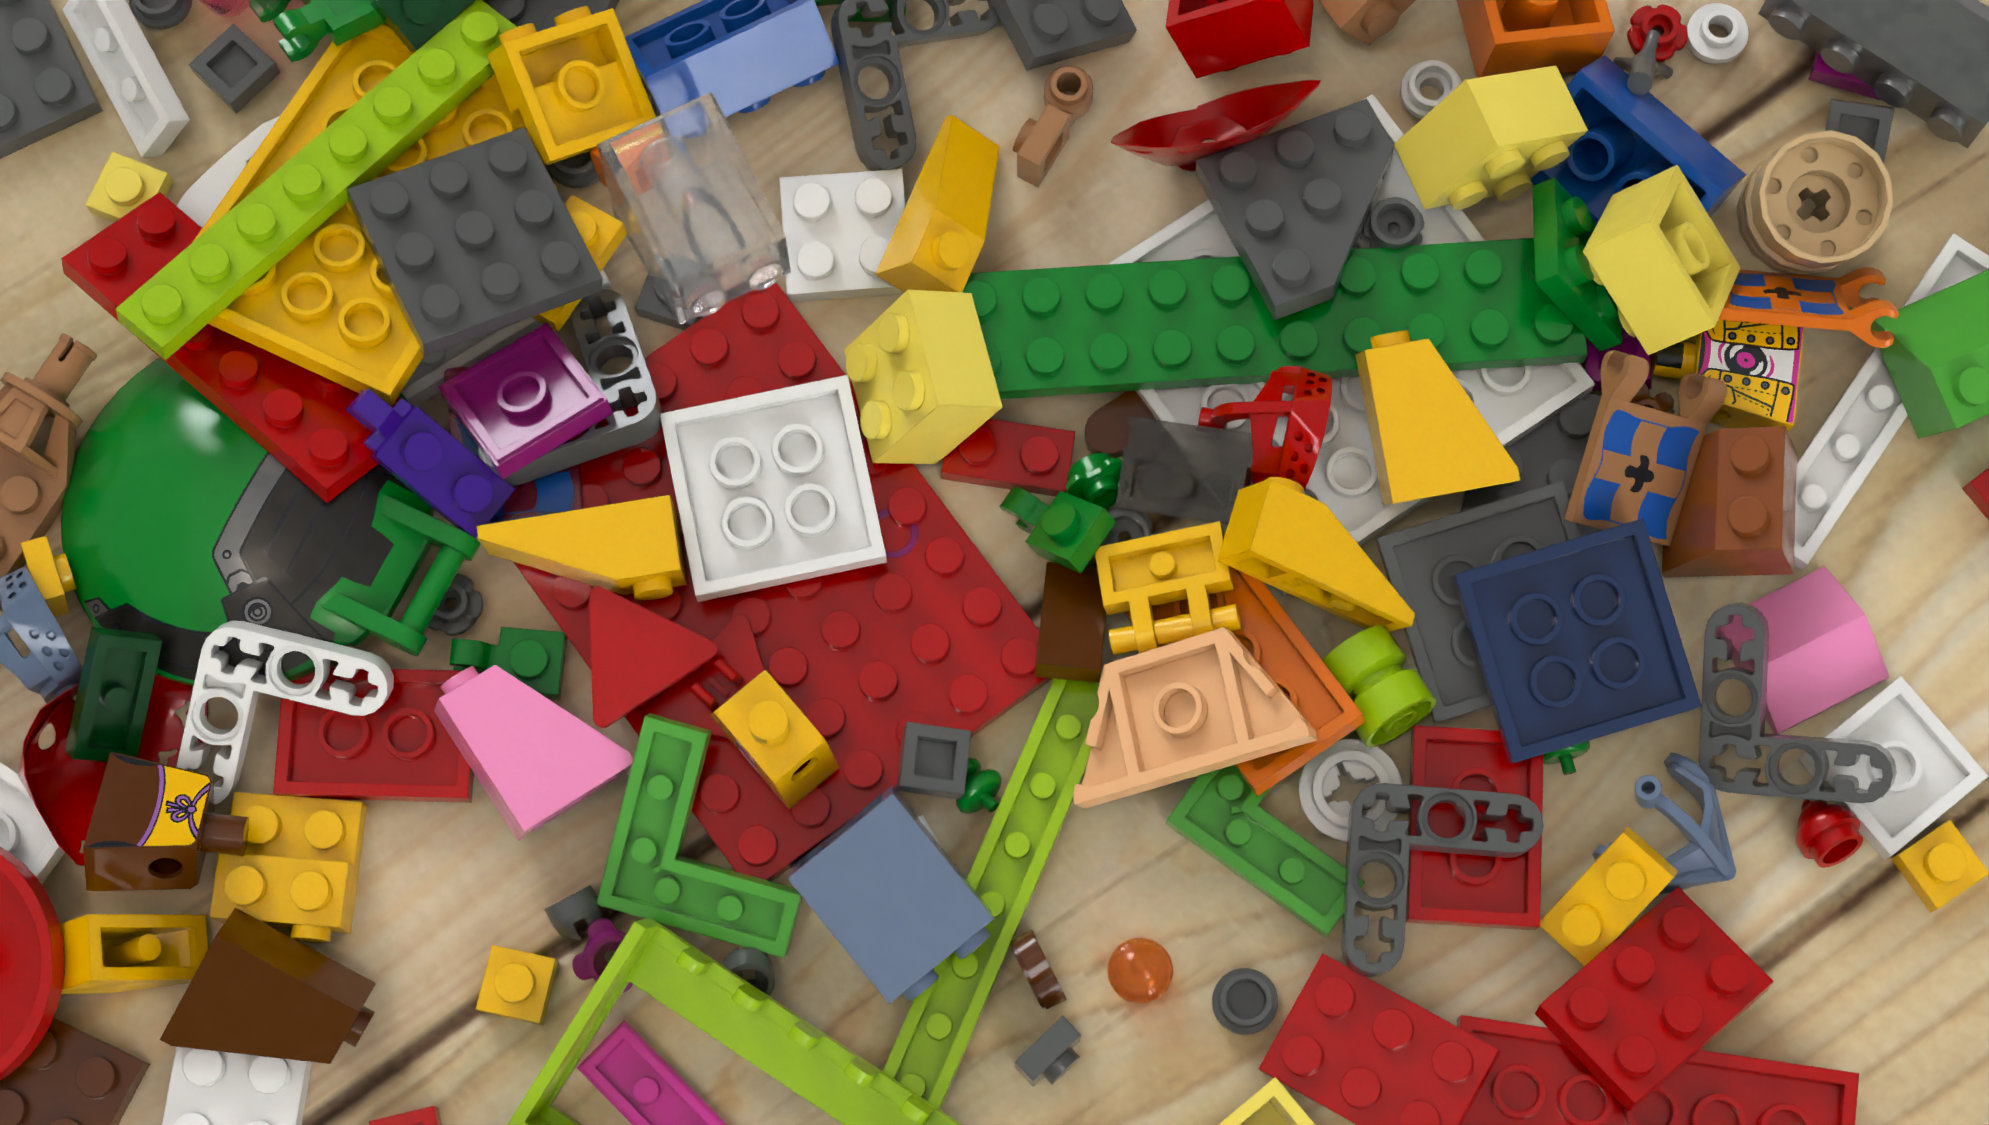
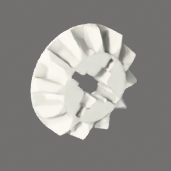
M1356 739L1339 740L1307 762L1298 784L1302 813L1307 816L1318 833L1337 839L1343 844L1347 843L1351 805L1348 801L1337 803L1334 800L1329 803L1326 802L1340 787L1338 767H1341L1344 776L1348 775L1349 780L1353 784L1360 782L1366 784L1374 781L1375 784L1402 785L1401 776L1392 759L1380 748L1366 747L1363 741ZM1376 799L1371 809L1362 810L1363 817L1372 819L1374 830L1383 832L1389 821L1394 820L1398 814L1387 811L1385 806L1386 800Z

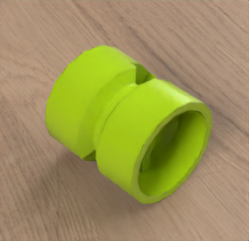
M1383 625L1372 626L1356 633L1339 644L1322 660L1363 713L1365 723L1356 728L1355 731L1365 746L1369 748L1382 746L1408 732L1432 711L1437 700L1417 670L1402 668L1406 655L1387 627Z

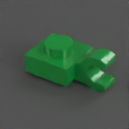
M1013 486L999 506L1004 512L1019 518L1016 525L1025 532L1030 533L1025 542L1037 555L1079 573H1082L1116 523V520L1105 508L1061 490L1049 506L1028 491Z
M501 627L499 645L471 639H452L449 664L454 666L453 670L461 671L474 666L479 674L493 665H497L544 697L560 700L567 636L564 632Z

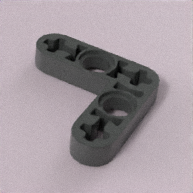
M845 0L835 9L831 18V32L836 55L840 62L838 66L855 149L859 160L867 169L872 171L899 169L913 157L916 149V133L898 48L973 37L988 32L1001 21L991 0H978L987 1L989 5V10L981 15L980 20L974 10L960 11L952 17L949 16V6L960 5L966 0H924L931 6L934 12L933 25L927 30H918L907 22L904 15V7L908 0ZM885 2L890 3V9L888 8ZM857 8L860 9L863 18L881 17L889 10V22L873 26L866 32V37L862 36L860 28H850L848 20L856 14ZM891 27L895 35L891 34ZM875 67L886 75L889 82V90L885 98L871 99L861 91L858 84V76L863 68ZM891 106L893 107L894 114H889L885 117L883 125L886 136L888 138H897L899 147L891 152L890 159H888L884 149H874L872 140L881 135L882 129L879 116L867 120L865 113H877Z
M602 289L600 292L582 298L571 314V321L589 376L608 399L613 414L605 418L608 426L601 428L599 423H596L586 429L580 438L561 444L506 477L504 480L511 486L524 484L642 443L653 437L662 426L660 415L663 413L626 303L619 293L610 289ZM607 316L613 334L605 335L601 338L596 325V319ZM624 356L633 359L631 365L620 373L611 375L601 372L603 365L614 357ZM638 406L639 413L627 417L626 410L630 407ZM478 447L479 456H480L481 460H482L494 473H496L497 475H499V474L497 473V471L494 469V467L491 465V463L489 462V460L486 458V456L483 454V452H482V451L480 450V448Z
M1745 603L1728 604L1715 611L1707 621L1705 629L1699 766L1708 776L1710 783L1715 789L1727 793L1849 803H1869L1883 797L1894 784L1897 771L1892 755L1880 744L1862 740L1765 733L1769 651L1768 622L1761 611L1753 605ZM1734 614L1742 616L1744 627L1754 629V639L1742 642L1740 647V662L1754 660V672L1740 667L1723 670L1717 669L1718 658L1724 661L1732 659V640L1727 637H1721L1720 629L1721 626L1733 622ZM1736 679L1748 686L1752 694V703L1745 714L1734 716L1727 714L1720 708L1717 703L1716 693L1723 681ZM1728 744L1736 746L1738 757L1758 759L1762 756L1759 745L1770 746L1765 763L1768 783L1758 782L1761 768H1742L1736 772L1734 779L1727 778L1725 767L1715 765L1714 757L1726 752ZM1797 748L1804 750L1813 758L1816 771L1809 783L1795 785L1789 783L1781 775L1779 770L1780 757L1789 749ZM1826 750L1837 751L1838 754L1834 765L1839 766L1855 765L1859 761L1861 754L1870 756L1871 766L1882 769L1883 776L1882 778L1874 779L1868 789L1865 790L1859 788L1857 777L1837 774L1833 778L1835 788H1826L1824 783L1829 771Z
M1388 783L1372 784L1361 790L1351 805L1348 820L1341 938L1342 956L1348 967L1365 977H1378L1391 971L1401 959L1405 942L1409 850L1504 858L1519 857L1528 852L1541 837L1544 825L1542 814L1537 805L1527 797L1509 793ZM1376 799L1386 800L1385 806L1387 811L1407 814L1410 810L1409 800H1417L1420 802L1414 819L1417 836L1406 835L1410 821L1392 820L1389 821L1384 832L1374 830L1373 820L1363 817L1362 810L1371 809ZM1439 803H1448L1458 808L1464 820L1462 832L1454 838H1443L1433 833L1427 820L1431 807ZM1475 805L1485 807L1481 820L1499 821L1506 815L1508 809L1516 811L1517 821L1528 824L1529 831L1521 832L1516 838L1515 843L1506 841L1507 835L1505 830L1485 827L1481 832L1482 841H1474L1472 836L1477 824ZM1372 862H1378L1387 866L1393 873L1395 880L1394 889L1391 894L1384 898H1373L1366 895L1358 885V873L1362 866ZM1355 906L1372 912L1388 909L1394 910L1393 920L1382 916L1379 920V940L1390 943L1391 950L1390 952L1381 953L1377 963L1367 962L1366 952L1361 949H1355L1354 941L1363 939L1369 927V915L1356 917Z

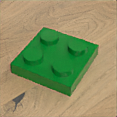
M1555 177L1532 186L1536 284L1600 352L1623 343L1622 324L1618 316V307L1605 286L1598 285L1593 280L1594 275L1589 261L1583 253L1597 225L1591 218L1586 204L1580 197H1572Z

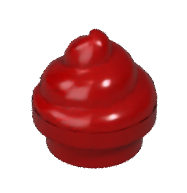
M1823 800L1803 801L1801 805L1802 812L1797 822L1796 845L1805 858L1814 859L1819 867L1827 868L1846 860L1861 847L1863 837L1858 831L1860 821L1854 812L1847 810L1841 804L1828 805Z

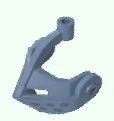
M24 566L1 577L0 611L3 614L0 616V663L16 675L28 690L40 694L43 700L49 703L66 690L79 684L83 667L27 568ZM13 628L31 651L25 658L8 636V633Z
M1670 753L1664 761L1667 772L1696 798L1701 806L1703 818L1701 826H1699L1683 809L1663 795L1662 785L1656 777L1644 775L1636 781L1635 799L1637 803L1645 809H1657L1674 823L1690 841L1685 847L1665 859L1678 872L1659 894L1671 893L1677 887L1684 890L1698 885L1729 881L1736 875V867L1715 787L1710 783L1708 776L1697 763L1677 753ZM1612 842L1607 847L1599 845L1592 854L1594 859L1597 860Z

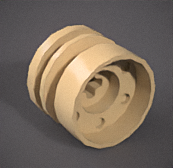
M1833 130L1805 133L1773 152L1772 155L1761 161L1744 181L1737 204L1740 234L1751 253L1772 270L1797 275L1822 274L1871 248L1887 228L1894 204L1891 176L1878 153L1859 138ZM1810 198L1814 201L1816 208L1811 212V217L1803 220L1796 211L1800 209L1803 201Z

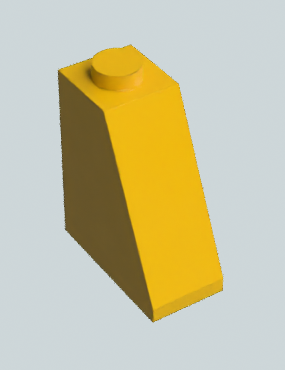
M1409 330L1370 337L1372 349L1356 354V361L1383 505L1520 481L1518 467L1429 338L1411 342Z

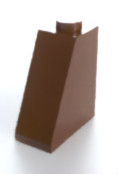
M235 908L214 937L160 1040L176 1047L331 1064L343 1041L356 1047L375 1011L365 1007L364 1004L376 983Z

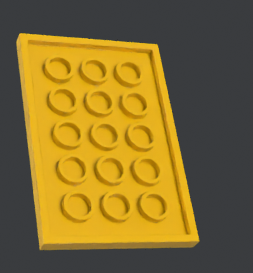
M383 24L339 46H336L332 41L194 241L416 51L410 52L395 32ZM494 74L373 180L525 127L527 133L528 130L520 111L510 113ZM349 202L336 211L208 323L355 392L360 393L361 390L370 389L391 407L424 357Z

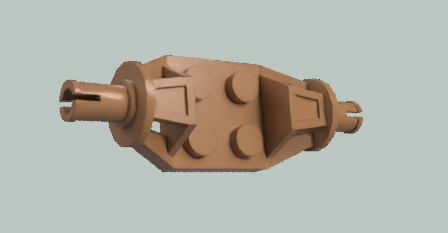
M64 333L60 335L58 343L33 379L25 378L23 380L14 374L5 372L0 380L5 385L0 390V578L24 567L26 561L21 543L45 536L62 510L63 497L69 487L75 460L76 429L80 427L83 420L69 409L70 405L66 402V399L91 362L95 361L97 354L78 340L74 343V339ZM51 416L54 420L42 457L30 449V446L44 418Z

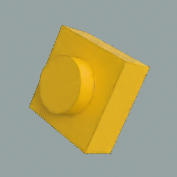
M46 536L22 542L21 547L29 573L53 616L58 617L68 614L69 609L65 592L75 590L76 586L66 554L62 553L52 556Z
M1951 820L1941 824L1891 858L1930 913L1939 909L1989 874L1986 867Z
M492 945L476 1010L543 1026L559 961L555 958Z

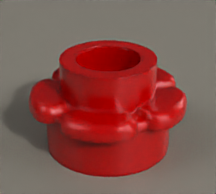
M1664 4L1658 5L1657 8L1646 5L1636 10L1630 19L1632 27L1627 32L1628 42L1634 54L1637 55L1642 50L1648 32L1655 27L1663 31V35L1660 36L1657 44V62L1669 60L1673 57L1676 50H1682L1687 42L1688 33L1687 27L1680 22L1682 18L1680 13L1673 7Z

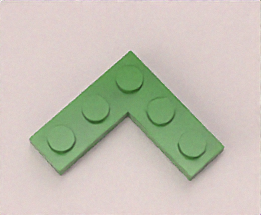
M649 713L644 717L597 905L645 919L652 918L659 923L743 947L756 948L761 952L785 958L789 952L803 899L795 888L680 856L712 730Z
M1235 765L1199 775L1167 818L1166 825L1326 938L1343 914L1346 868L1260 808V803L1271 788L1257 797ZM1358 877V885L1361 888L1365 881Z

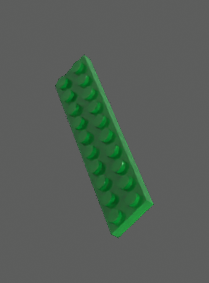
M1534 238L1410 245L1401 249H1389L1386 247L1351 249L1342 270L1341 280L1332 299L1277 320L1273 319L1240 256L971 273L962 292L972 293L1000 399L1266 383L1272 371H1276L1277 368L1282 366L1304 367L1330 375L1331 379L1359 377L1356 354L1372 349L1370 337L1409 330L1411 342L1429 338L1451 371L1583 363L1587 356L1585 334L1573 324L1535 282Z

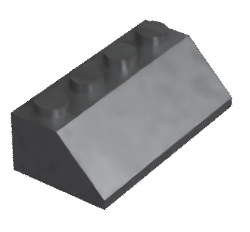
M1765 0L1758 13L1768 20L1770 26L1778 34L1787 39H1798L1820 53L1823 61L1832 69L1844 74L1851 73L1871 86L1875 94L1882 101L1893 107L1907 109L1924 120L1928 128L1943 140L1958 142L1968 148L1989 121V7L1978 0Z

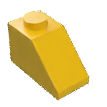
M86 914L60 924L65 953V974L61 994L117 993L190 983L208 951L206 915Z

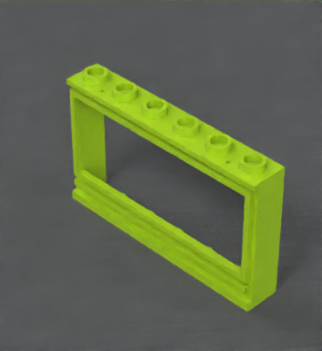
M652 918L634 921L507 1124L582 1125L552 1104L626 986L631 982L843 1125H963Z

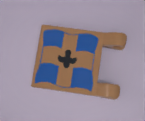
M1612 350L1607 352L1602 360L1600 373L1602 396L1564 519L1605 530L1643 518L1650 541L1670 546L1707 424L1723 405L1727 396V386L1718 379L1706 378L1696 373H1687L1683 376L1679 387L1680 416L1631 403L1630 401L1647 379L1649 373L1648 361L1638 356Z

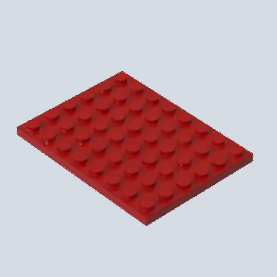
M769 273L645 357L663 413L846 375ZM850 379L849 384L877 514L886 509L889 510L890 514L879 520L885 551L895 552L903 549L911 539L910 526L916 524L918 529L917 541L912 550L898 558H887V563L698 602L695 596L662 426L653 437L642 443L568 468L576 495L573 510L670 495L677 512L687 585L672 587L673 593L671 595L655 600H637L634 598V594H615L709 640H712L735 615H746L752 626L764 670L772 676L823 736L839 766V769L789 810L729 739L711 736L692 812L734 871L768 881H773L790 869L793 864L837 829L862 812L863 808L891 785L896 789L902 730L906 722L970 730L971 737H973L1053 679L1035 677L1039 640L1038 628L915 465L872 462L867 438L861 429V415ZM638 406L628 408L626 410L627 417L639 413ZM605 419L598 422L601 428L608 426ZM585 431L573 437L571 441L580 438ZM564 469V470H561V471H558V472H555V473L567 472V469ZM534 480L524 483L523 488L515 489L506 500L505 513L535 510L537 487ZM540 511L506 514L504 521L539 516ZM513 562L591 670L589 592L595 586ZM662 692L624 716L638 737L640 736L647 708ZM811 759L808 760L807 762H805L804 764H802V765L794 772L793 775L797 774V773L800 772L804 767H806L807 764L811 761Z

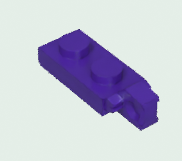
M370 389L361 390L345 410L372 432L363 442L373 452L370 457L452 525L475 539L478 536L477 526L488 524L515 491L513 486L494 473L482 460L417 406L413 407L403 398L399 399L391 407Z

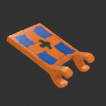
M1873 267L1860 268L1839 278L1740 270L1719 319L1850 331L1873 347L1886 348L1894 342L1893 333L1886 330L1874 331L1871 329V325L1875 319L1881 316L1897 318L1899 311L1890 301L1859 296V291L1864 285L1868 283L1884 285L1886 282L1884 274ZM1847 304L1853 309L1849 311Z

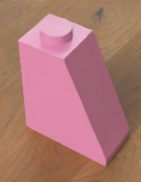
M493 665L480 674L474 666H471L447 680L440 687L445 695L438 699L434 712L517 841L626 774L632 767L633 757L628 750L497 665Z

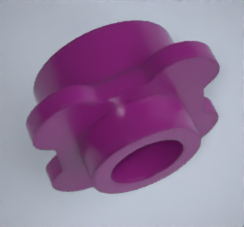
M605 918L597 919L588 926L589 940L583 953L576 955L572 961L573 971L581 980L593 978L597 982L609 963L604 958L605 953L610 950L616 952L627 934L615 929L612 922ZM631 982L628 983L623 993L632 987L633 984Z

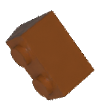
M1785 426L1724 428L1703 437L1670 546L1663 545L1662 575L1664 577L1794 574L1797 453Z

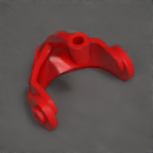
M1300 366L1279 367L1276 371H1272L1269 380L1254 401L1225 403L1218 405L1214 409L1202 407L1198 421V432L1224 436L1227 423L1234 420L1250 419L1253 446L1251 485L1262 482L1269 477H1282L1297 482L1305 490L1316 464L1328 421L1332 396V379L1330 375ZM1283 393L1293 394L1292 401H1282ZM1288 417L1283 445L1280 447L1273 446L1272 441L1278 418Z

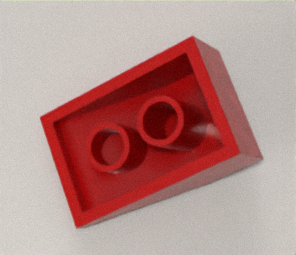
M1169 0L1165 27L1197 79L1222 71H1231L1239 66L1267 58L1288 55L1296 50L1310 47L1314 3L1313 0Z

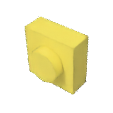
M112 151L85 206L92 214L116 222L159 192L167 197L174 181L167 172Z

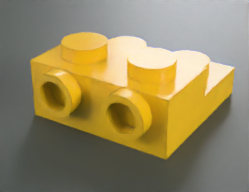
M588 6L575 8L555 17L554 22L556 26L538 32L534 23L518 26L499 35L501 45L487 55L510 113L520 111L530 138L545 166L659 125L613 8L591 14Z
M234 792L231 815L249 818L247 845L244 856L218 854L209 917L224 924L233 910L237 908L272 928L291 929V938L310 943H330L331 933L351 934L367 805L359 801Z

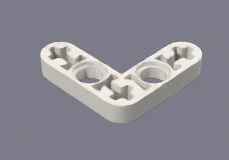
M232 620L224 623L206 638L202 646L176 767L193 771V769H198L207 760L211 745H231L232 750L223 746L216 753L214 761V773L223 777V779H218L214 784V805L218 804L236 788L241 777L259 692L349 715L365 716L380 708L392 692L394 675L390 665L382 657L371 652L245 621ZM233 637L240 639L241 651L260 656L266 651V644L274 646V650L266 663V676L258 673L264 662L245 658L236 667L228 664L229 655L224 651H220L219 646H225ZM291 651H299L308 655L315 666L313 681L307 684H295L289 681L281 669V661L284 654ZM330 660L338 662V666L332 675L353 678L359 669H364L369 672L368 682L378 686V690L373 689L365 698H359L355 696L356 686L354 684L337 679L330 686V692L323 690L322 686L330 673ZM223 697L235 705L238 712V721L234 728L228 730L218 729L207 721L205 704L208 699ZM198 738L204 741V743H199Z

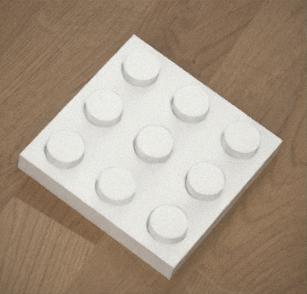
M848 375L661 413L660 419L695 596L698 602L887 563Z

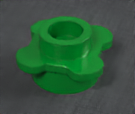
M1094 453L1081 458L1070 468L1067 474L1066 490L1068 494L1107 509L1130 491L1132 484L1127 477L1122 475L1125 465L1120 458H1112L1106 453Z

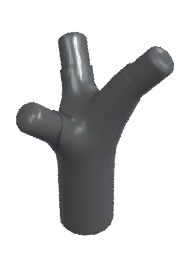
M1656 30L1648 32L1642 50L1633 58L1616 57L1613 60L1622 70L1629 72L1627 86L1635 95H1643L1649 92L1655 76L1668 79L1673 75L1671 67L1656 60L1657 44L1660 38V33Z

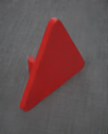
M596 586L589 592L593 721L600 728L609 727L718 655V647L715 642L601 586Z
M744 614L735 615L711 640L718 647L717 657L664 690L647 708L646 715L651 713L712 730L711 736L728 739L711 719L710 714L764 671L750 620Z

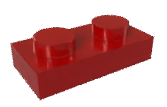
M990 418L943 458L941 479L1009 490L1016 486L1029 493L1056 497L1060 490L1067 492V474L1071 467L1076 431Z

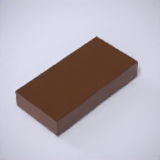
M1055 562L1046 563L1035 677L1100 683L1106 611L1103 607L1097 566L1086 565L1082 573H1079Z

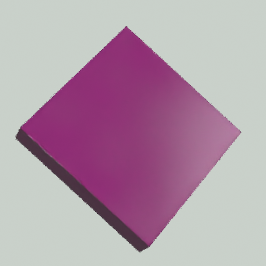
M547 322L438 386L446 404L502 479H505L613 414L608 399Z

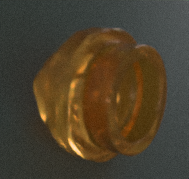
M1141 937L1129 939L1120 944L1112 953L1107 969L1108 980L1114 992L1123 1000L1132 1004H1149L1161 998L1168 990L1173 978V963L1166 949L1156 941Z

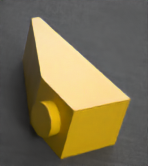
M951 114L945 117L875 275L904 293L908 289L963 292L985 242L1000 146Z
M1269 477L1262 482L1238 490L1217 561L1364 629L1383 625L1390 632L1412 626L1415 613L1326 504L1303 494L1304 488L1297 482L1282 477Z
M670 495L477 526L478 539L489 555L595 587L601 586L618 594H634V598L637 600L664 598L673 593L672 587L687 585L677 512Z

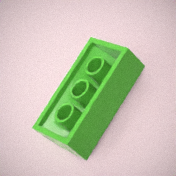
M1989 269L1898 309L1899 315L1897 318L1882 316L1873 321L1871 325L1872 330L1878 332L1886 330L1894 335L1893 344L1886 348H1879L1918 439L1960 428L1989 414Z

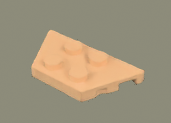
M1225 627L1104 664L1097 692L1099 707L1097 713L1090 721L1085 745L1091 747L1083 783L1082 785L1075 784L1073 792L1074 804L1083 809L1310 743L1318 740L1316 730L1235 634Z

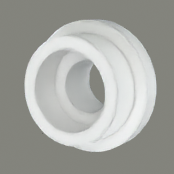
M1711 3L1700 7L1693 13L1687 24L1688 46L1698 59L1706 63H1726L1735 59L1743 51L1748 41L1749 30L1745 18L1738 10L1726 4ZM1711 24L1719 25L1728 32V36L1724 38L1716 37L1710 32L1708 26Z
M1438 60L1423 61L1415 64L1406 72L1400 88L1401 100L1405 108L1413 116L1422 119L1462 82L1456 71L1448 64ZM1425 86H1433L1440 91L1441 97L1437 100L1426 99L1421 95L1420 89Z

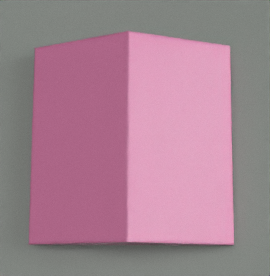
M1825 566L1749 604L1761 611L1768 622L1769 651L1765 719L1774 734H1780L1889 678L1866 614ZM1734 614L1731 624L1721 626V637H1727L1732 640L1731 660L1735 667L1754 672V660L1740 662L1742 642L1754 639V629L1744 627L1742 616Z

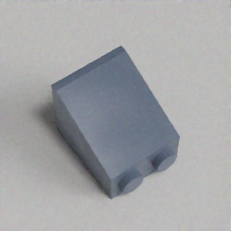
M891 785L863 808L862 812L793 864L788 875V880L889 1004L901 994L909 1002L923 993L939 978V975L933 968L953 952L959 959H963L977 949L990 937L991 933L985 926L994 919L992 911L898 791Z

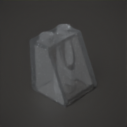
M712 92L597 144L614 216L624 223L628 240L679 325L695 317L711 315L718 311L725 303L752 290L766 289L775 284L780 277L791 272L786 237Z

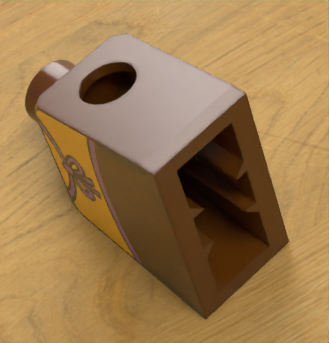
M110 752L83 847L86 890L191 889L199 884L206 852L244 856L248 839L249 818L214 813V780L206 774Z

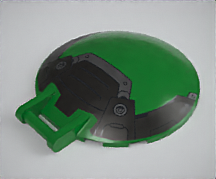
M160 357L139 371L121 387L104 406L88 429L75 456L69 487L63 497L61 515L63 553L66 554L76 589L74 592L94 626L97 628L155 634L162 640L156 674L189 686H194L201 649L206 638L220 625L232 620L245 621L343 646H348L349 644L357 646L368 635H371L418 657L427 641L423 633L464 560L472 561L481 545L477 539L466 532L434 518V509L380 464L326 503ZM401 392L399 396L403 398L405 401H407V399ZM434 545L440 548L438 555L400 622L392 619L393 613L431 546ZM233 637L225 646H219V650L229 655L228 664L236 667L245 658L262 661L263 665L258 673L266 676V663L274 650V646L266 644V651L260 656L241 651L240 639ZM291 651L284 654L281 661V669L289 681L315 671L312 659L299 651Z

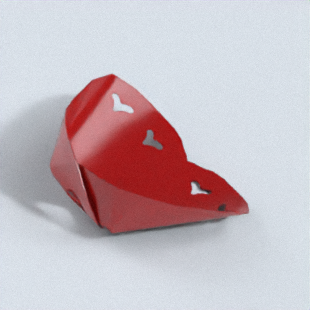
M1302 80L1265 85L1232 93L1198 105L1196 109L1140 121L1113 136L1111 143L1132 154L1164 166H1178L1182 170L1196 171V160L1262 137L1285 120L1319 86L1321 80ZM1209 139L1215 141V142L1201 143V142H1203L1204 140H1209Z
M155 675L137 758L160 763L159 752L177 749L178 752L167 759V765L177 766L185 727L181 719L175 714V711L183 707L187 701H191L193 686L177 683ZM77 684L39 710L23 742L18 777L58 846L76 865L85 866L84 853L79 852L82 847L81 841L86 840L107 762L72 759L65 751L75 706V700L72 698L77 696L79 684ZM207 700V702H206V704H205V716H206L207 720H208V700ZM51 723L56 733L55 741L49 748L41 749L38 739L44 728Z

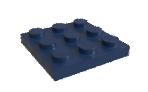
M1643 518L1452 575L1509 763H1516L1702 707Z

